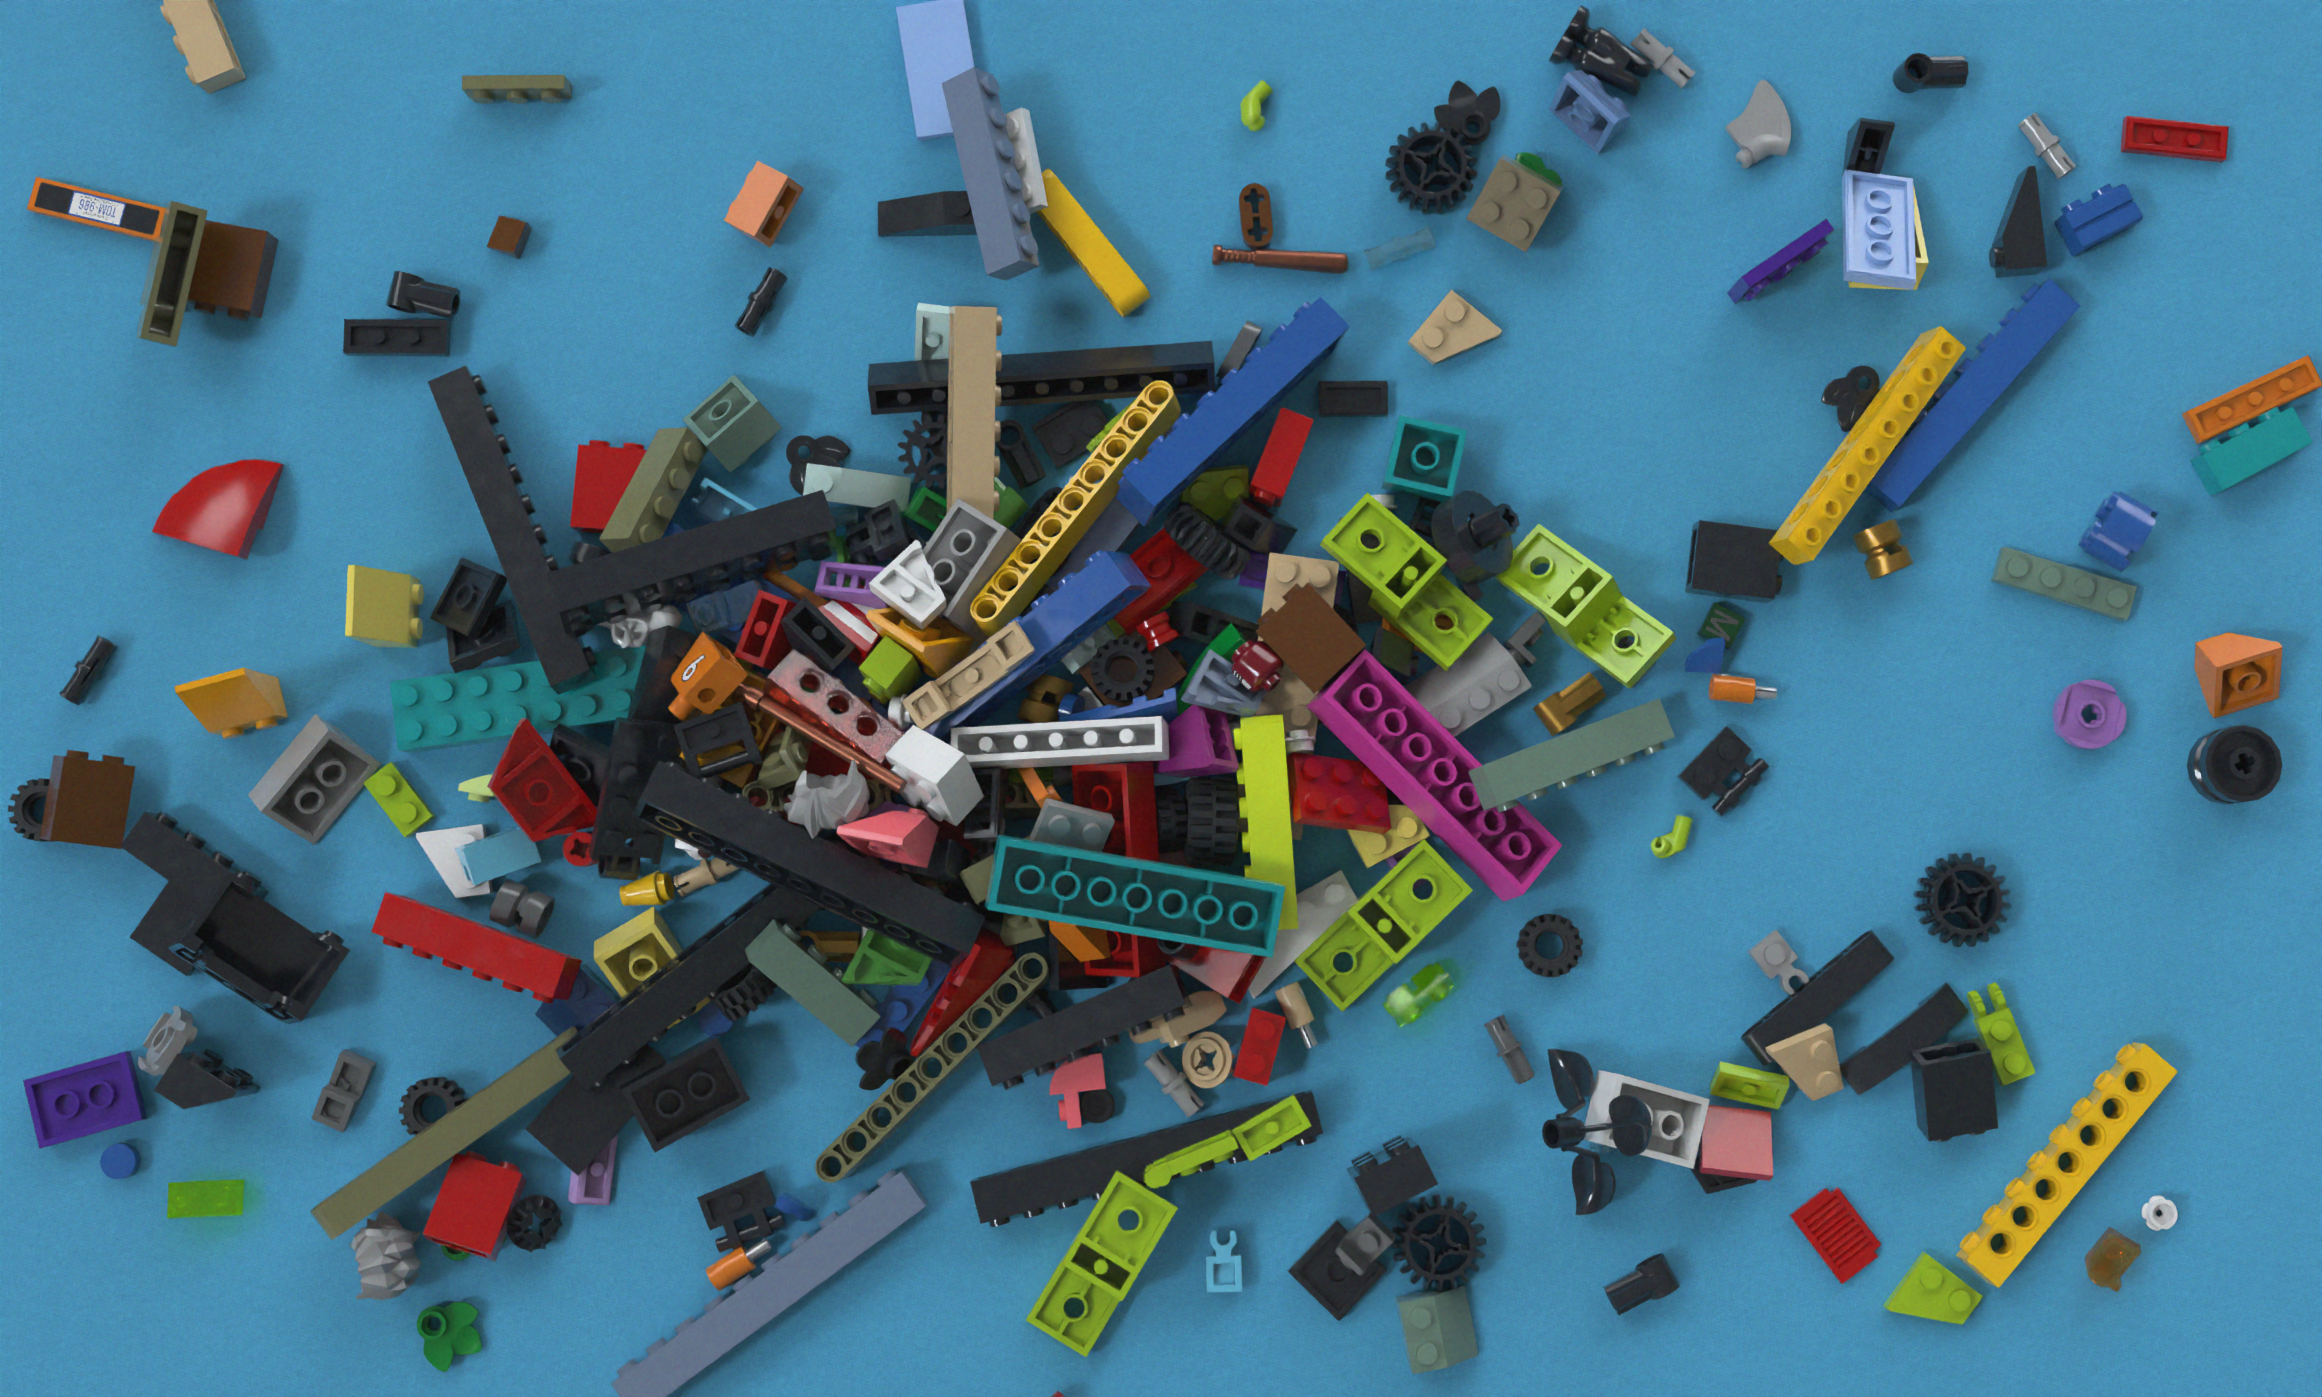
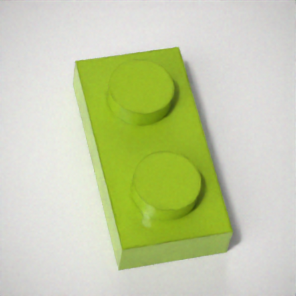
M389 762L363 782L404 838H409L436 817L395 762Z
M1720 1061L1710 1083V1095L1779 1110L1789 1088V1076Z
M1294 1094L1232 1129L1251 1162L1312 1125Z

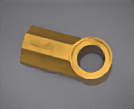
M1588 672L1561 692L1556 691L1532 709L1553 737L1575 722L1578 715L1600 702L1601 699L1606 697V694L1599 681Z
M799 932L802 938L809 936L814 940L816 947L828 958L825 962H851L861 941L860 932Z

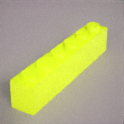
M1283 714L1240 717L1241 728L1234 729L1235 750L1242 749L1243 763H1238L1237 780L1238 784H1245L1246 797H1239L1240 819L1248 818V831L1242 832L1243 853L1250 852L1251 865L1244 866L1245 877L1278 882L1284 885L1285 892L1278 930L1299 929Z

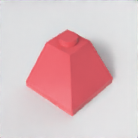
M909 808L908 812L893 810L838 826L836 834L862 856L867 855L877 859L927 868L939 827L928 818V813L919 809Z

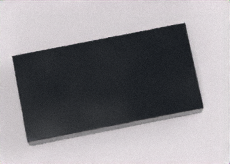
M1319 381V417H1387V381Z

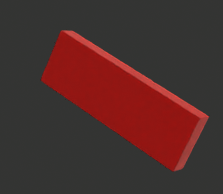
M2126 116L2123 119L2120 152L2222 163L2226 160L2229 126Z

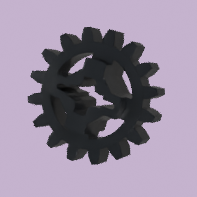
M928 414L925 416V424L921 425L917 420H914L912 422L915 430L913 432L909 430L903 431L908 441L907 443H898V447L905 450L906 454L899 456L898 460L899 462L909 464L903 472L906 475L915 473L916 475L913 480L915 484L918 485L924 479L926 480V488L929 490L933 488L934 482H938L940 488L944 490L946 489L947 472L939 475H931L930 473L935 468L947 467L948 425L945 424L944 415L940 414L937 422H933ZM930 430H941L937 436L928 438L922 436L923 433ZM939 444H942L940 450L944 453L941 458L935 456L932 460H929L931 458V454L928 452L929 447L937 448ZM914 446L920 450L922 458L918 463V467L913 458Z

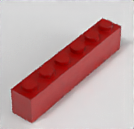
M388 892L384 894L371 931L383 936L382 943L400 949H403L404 944L413 947L412 954L430 960H432L434 955L443 958L442 965L460 971H462L463 966L473 969L472 976L490 982H492L493 977L503 980L502 987L520 993L523 992L524 988L534 992L532 998L549 1004H553L554 999H569L582 962L581 959L404 895Z

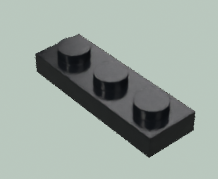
M344 319L343 353L347 356L450 357L451 323L448 320Z

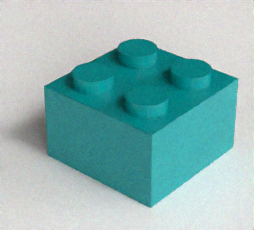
M1399 415L1395 425L1381 489L1440 502L1453 497L1467 430Z

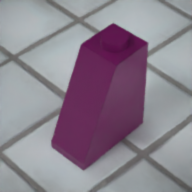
M1193 704L1168 725L1169 760L1153 761L1154 773L1178 778L1237 771L1239 766L1226 712Z

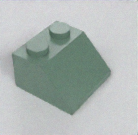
M735 375L731 376L682 419L730 473L736 467L742 466L760 446L770 442L775 433L782 428Z
M1465 1284L1458 1285L1456 1289L1446 1287L1440 1292L1436 1289L1395 1297L1408 1365L1412 1374L1448 1368L1479 1355Z

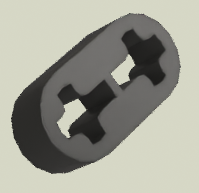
M1248 320L1246 321L1216 375L1217 377L1223 379L1233 368L1240 371L1246 362V357L1251 353L1259 339L1263 328Z

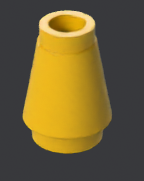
M656 871L621 886L619 893L624 906L666 905L667 901L674 899L675 888L669 873Z

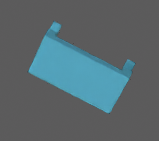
M706 477L700 484L701 493L697 499L692 498L690 503L693 507L692 512L710 523L757 510V508Z
M519 826L455 848L464 874L468 881H472L473 885H478L541 862L536 843L530 841Z

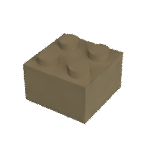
M1503 154L1466 219L1527 252L1563 187Z

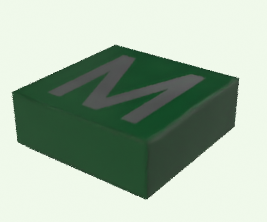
M1714 602L1697 634L1708 640L1724 637L1725 649L1728 650L1734 642L1745 618Z

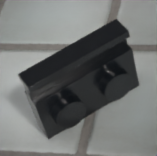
M1095 400L1074 401L1031 426V429L1036 434L1056 469L1059 470L1088 452L1089 450L1086 446L1104 429V426L1109 421Z

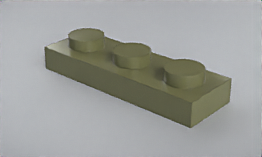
M565 75L462 76V90L476 103L489 104L493 103L494 99H507L508 102L517 104L526 103L528 99H541V101L546 103H559L561 99H572V85Z

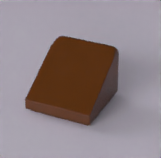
M499 215L487 247L520 259L532 228L524 221Z

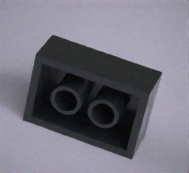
M715 1035L706 1038L620 1086L621 1092L655 1153L750 1100Z
M1398 1135L1382 1144L1384 1150L1374 1155L1367 1151L1351 1160L1353 1166L1347 1168L1360 1197L1373 1217L1438 1185L1419 1145L1409 1137L1404 1139L1401 1135Z

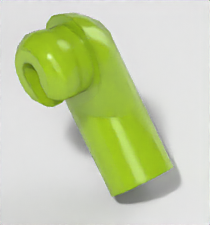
M1263 80L1240 103L1241 121L1244 126H1248L1249 130L1253 132L1259 131L1264 126L1265 118L1261 116V104L1273 93L1271 87Z
M1676 815L1672 832L1652 840L1650 848L1653 854L1658 858H1669L1683 851L1687 845L1693 819Z

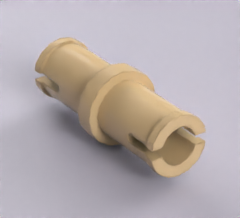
M716 857L711 860L707 858L700 861L699 866L674 876L673 882L675 887L689 882L677 890L684 897L707 884L713 886L719 883L720 878L740 868Z

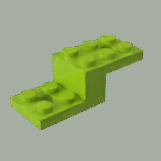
M1368 492L1321 541L1320 546L1373 590L1368 605L1446 671L1452 667L1493 621V618L1441 574L1447 559ZM1365 534H1373L1379 539L1380 545L1374 549L1366 548L1361 543V537ZM1439 615L1448 616L1453 622V627L1449 630H1441L1435 624V617Z
M1540 524L1513 550V559L1510 567L1505 572L1495 576L1498 582L1542 613L1555 635L1628 689L1643 676L1677 639L1673 631L1625 598L1612 575ZM1539 564H1550L1546 573L1542 575L1533 574L1534 569ZM1632 636L1635 638L1634 643L1630 647L1625 649L1618 647V643L1623 637Z
M1422 839L1376 885L1359 897L1294 962L1343 1012L1392 964H1397L1473 890ZM1418 879H1426L1432 885V893L1425 900L1418 899L1413 894V884ZM1340 952H1347L1353 959L1352 968L1344 973L1338 972L1333 965L1334 957Z
M1116 1170L1083 1227L1079 1229L1028 1314L1026 1321L1084 1357H1087L1119 1301H1123L1178 1207ZM1124 1210H1133L1138 1214L1139 1224L1134 1229L1126 1230L1120 1226L1118 1217ZM1070 1298H1079L1084 1303L1085 1310L1078 1317L1069 1316L1065 1312L1064 1304Z

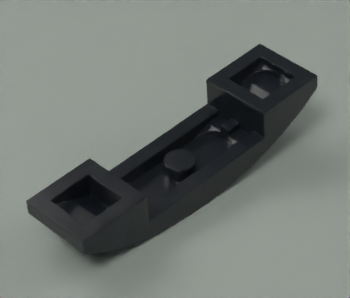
M1947 983L1941 985L1919 1002V1007L1871 1044L1862 1046L1839 1064L1842 1076L1857 1095H1861L1909 1063L1911 1061L1910 1050L1931 1046L1968 1012V1009Z

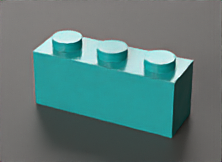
M2293 406L2281 412L2278 407H2274L2258 416L2260 423L2250 428L2248 423H2245L2228 432L2229 440L2220 444L2219 440L2215 439L2198 448L2201 455L2191 459L2190 462L2210 496L2237 484L2313 443Z

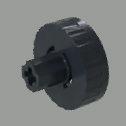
M1466 490L1440 503L1435 508L1431 520L1433 539L1438 552L1447 559L1445 564L1457 577L1470 584H1481L1505 572L1510 567L1513 559L1511 535L1516 533L1517 527L1520 526L1518 516L1511 509L1510 505L1502 503L1495 506L1482 494Z

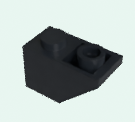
M1238 494L1221 521L1223 533L1250 549L1267 555L1270 553L1283 554L1298 530L1295 526L1241 494Z

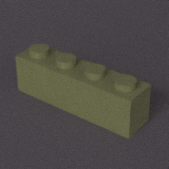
M688 427L658 429L599 538L613 553L662 538L708 450Z

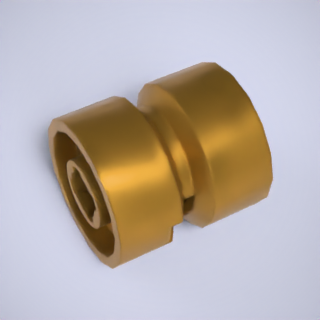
M1896 519L1886 521L1853 535L1859 553L1867 556L1864 565L1871 580L1914 564L1907 546L1900 545L1899 541L1903 536Z
M1042 674L1026 687L1029 697L1022 699L1017 718L1031 724L1059 722L1058 711L1061 701L1066 694L1072 692L1074 684L1051 675ZM1044 694L1050 695L1049 703L1042 701Z

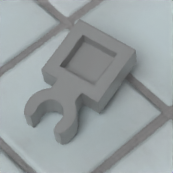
M1773 930L1747 951L1768 979H1772L1776 975L1780 977V987L1786 994L1792 995L1795 993L1789 985V980L1792 976H1797L1803 984L1809 982L1805 972L1800 969H1794L1791 963L1798 959V956L1777 930Z

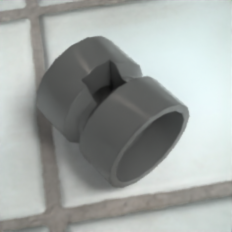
M507 879L495 897L489 918L491 921L507 928L516 925L517 932L537 939L549 922L554 909L555 898L536 890L529 893L528 886Z

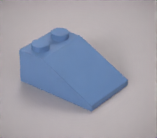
M1582 70L1568 72L1563 77L1549 107V110L1597 154L1618 135L1631 118L1627 106L1616 97L1612 99L1603 90L1602 83L1591 74L1587 76Z

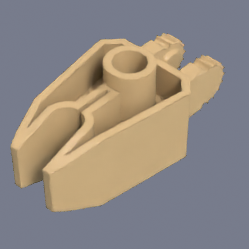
M1199 991L1189 994L1193 1006L1184 1009L1185 1016L1168 1023L1165 1022L1164 1018L1151 1023L1152 1030L1138 1036H1133L1132 1032L1128 1033L1130 1034L1129 1038L1138 1044L1147 1043L1159 1038L1161 1044L1168 1042L1170 1048L1190 1041L1188 1034L1214 1024L1227 1011L1221 994L1217 991Z

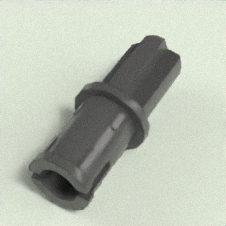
M1504 1014L1485 1023L1484 1027L1499 1051L1497 1056H1502L1515 1082L1522 1084L1532 1079L1534 1072L1520 1048L1522 1042L1516 1040Z

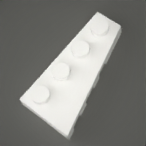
M1341 870L1296 895L1299 929L1277 931L1273 958L1266 957L1248 988L1253 999L1358 900Z

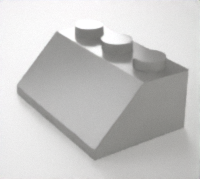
M959 498L956 499L922 551L928 565L930 564L936 583L940 586L946 599L947 607L941 614L968 631L975 621L970 612L973 600L1022 540L1009 529Z
M1488 632L1476 640L1448 671L1437 665L1404 688L1455 737L1532 687L1513 656Z
M315 714L248 796L261 813L315 845L363 787V782L373 775L381 763L340 729Z

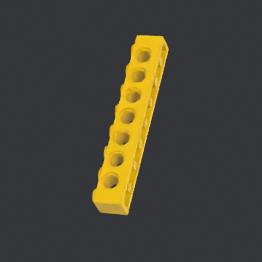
M1939 326L1920 334L1770 540L1769 544L1793 565L1810 562L1815 559L1965 351L1966 347L1946 329Z
M2133 1042L2132 1044H2126L2119 1050L2115 1056L2117 1062L2109 1071L2102 1072L2093 1083L2094 1090L2087 1098L2083 1097L2075 1103L2071 1109L2073 1115L2065 1124L2058 1125L2051 1132L2048 1138L2050 1140L2049 1144L2043 1151H2037L2030 1157L2026 1164L2028 1169L2020 1178L2013 1179L2004 1190L2005 1197L1998 1205L1994 1204L1989 1207L1982 1216L1983 1223L1975 1232H1969L1960 1242L1959 1247L1961 1250L1956 1256L1988 1284L1998 1288L2003 1284L2177 1074L2178 1071L2147 1044ZM2132 1072L2136 1077V1084L2134 1088L2128 1090L2125 1085V1078ZM2111 1099L2114 1104V1110L2110 1116L2106 1117L2103 1113V1104L2106 1100ZM2088 1125L2092 1131V1137L2089 1142L2084 1144L2080 1133ZM2066 1152L2070 1163L2065 1170H2061L2058 1166V1159L2061 1154ZM2044 1179L2047 1183V1192L2044 1196L2038 1197L2035 1190L2036 1185L2040 1180ZM2022 1206L2025 1210V1218L2021 1223L2016 1224L2013 1220V1213L2016 1208ZM2000 1233L2003 1238V1244L1999 1250L1993 1251L1991 1239L1995 1234Z

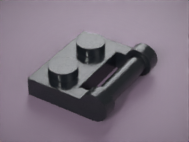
M742 702L718 709L712 714H704L673 725L689 773L697 779L700 777L709 779L748 764L756 766L764 763L744 703ZM744 741L746 751L700 766L697 757Z

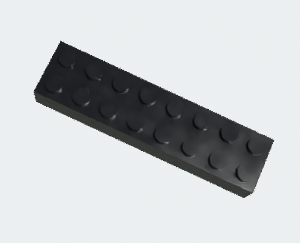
M820 490L546 573L565 634L571 632L573 634H583L592 630L594 625L608 622L609 624L619 623L626 620L628 615L642 611V613L655 612L661 609L662 604L675 600L678 603L687 602L694 599L698 593L708 590L720 592L729 588L731 583L741 580L745 582L756 581L765 575L764 573L776 569L780 572L788 571L797 567L799 562L809 559L812 561L824 560L830 557L832 552L836 551V525L824 491Z

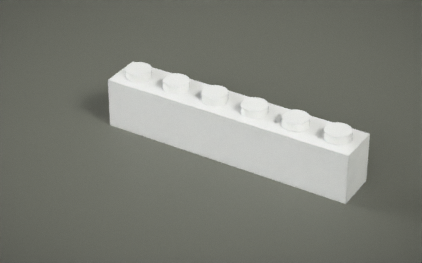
M1162 716L951 728V746L965 754L971 769L992 767L1010 769L1169 760V726Z

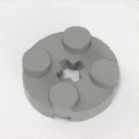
M179 1006L172 1007L174 1010L172 1015L165 1012L156 1021L144 1041L143 1046L149 1050L146 1058L139 1055L138 1066L141 1070L153 1076L164 1075L177 1053H180L184 1046L188 1047L197 1035L198 1028L192 1025V1013Z

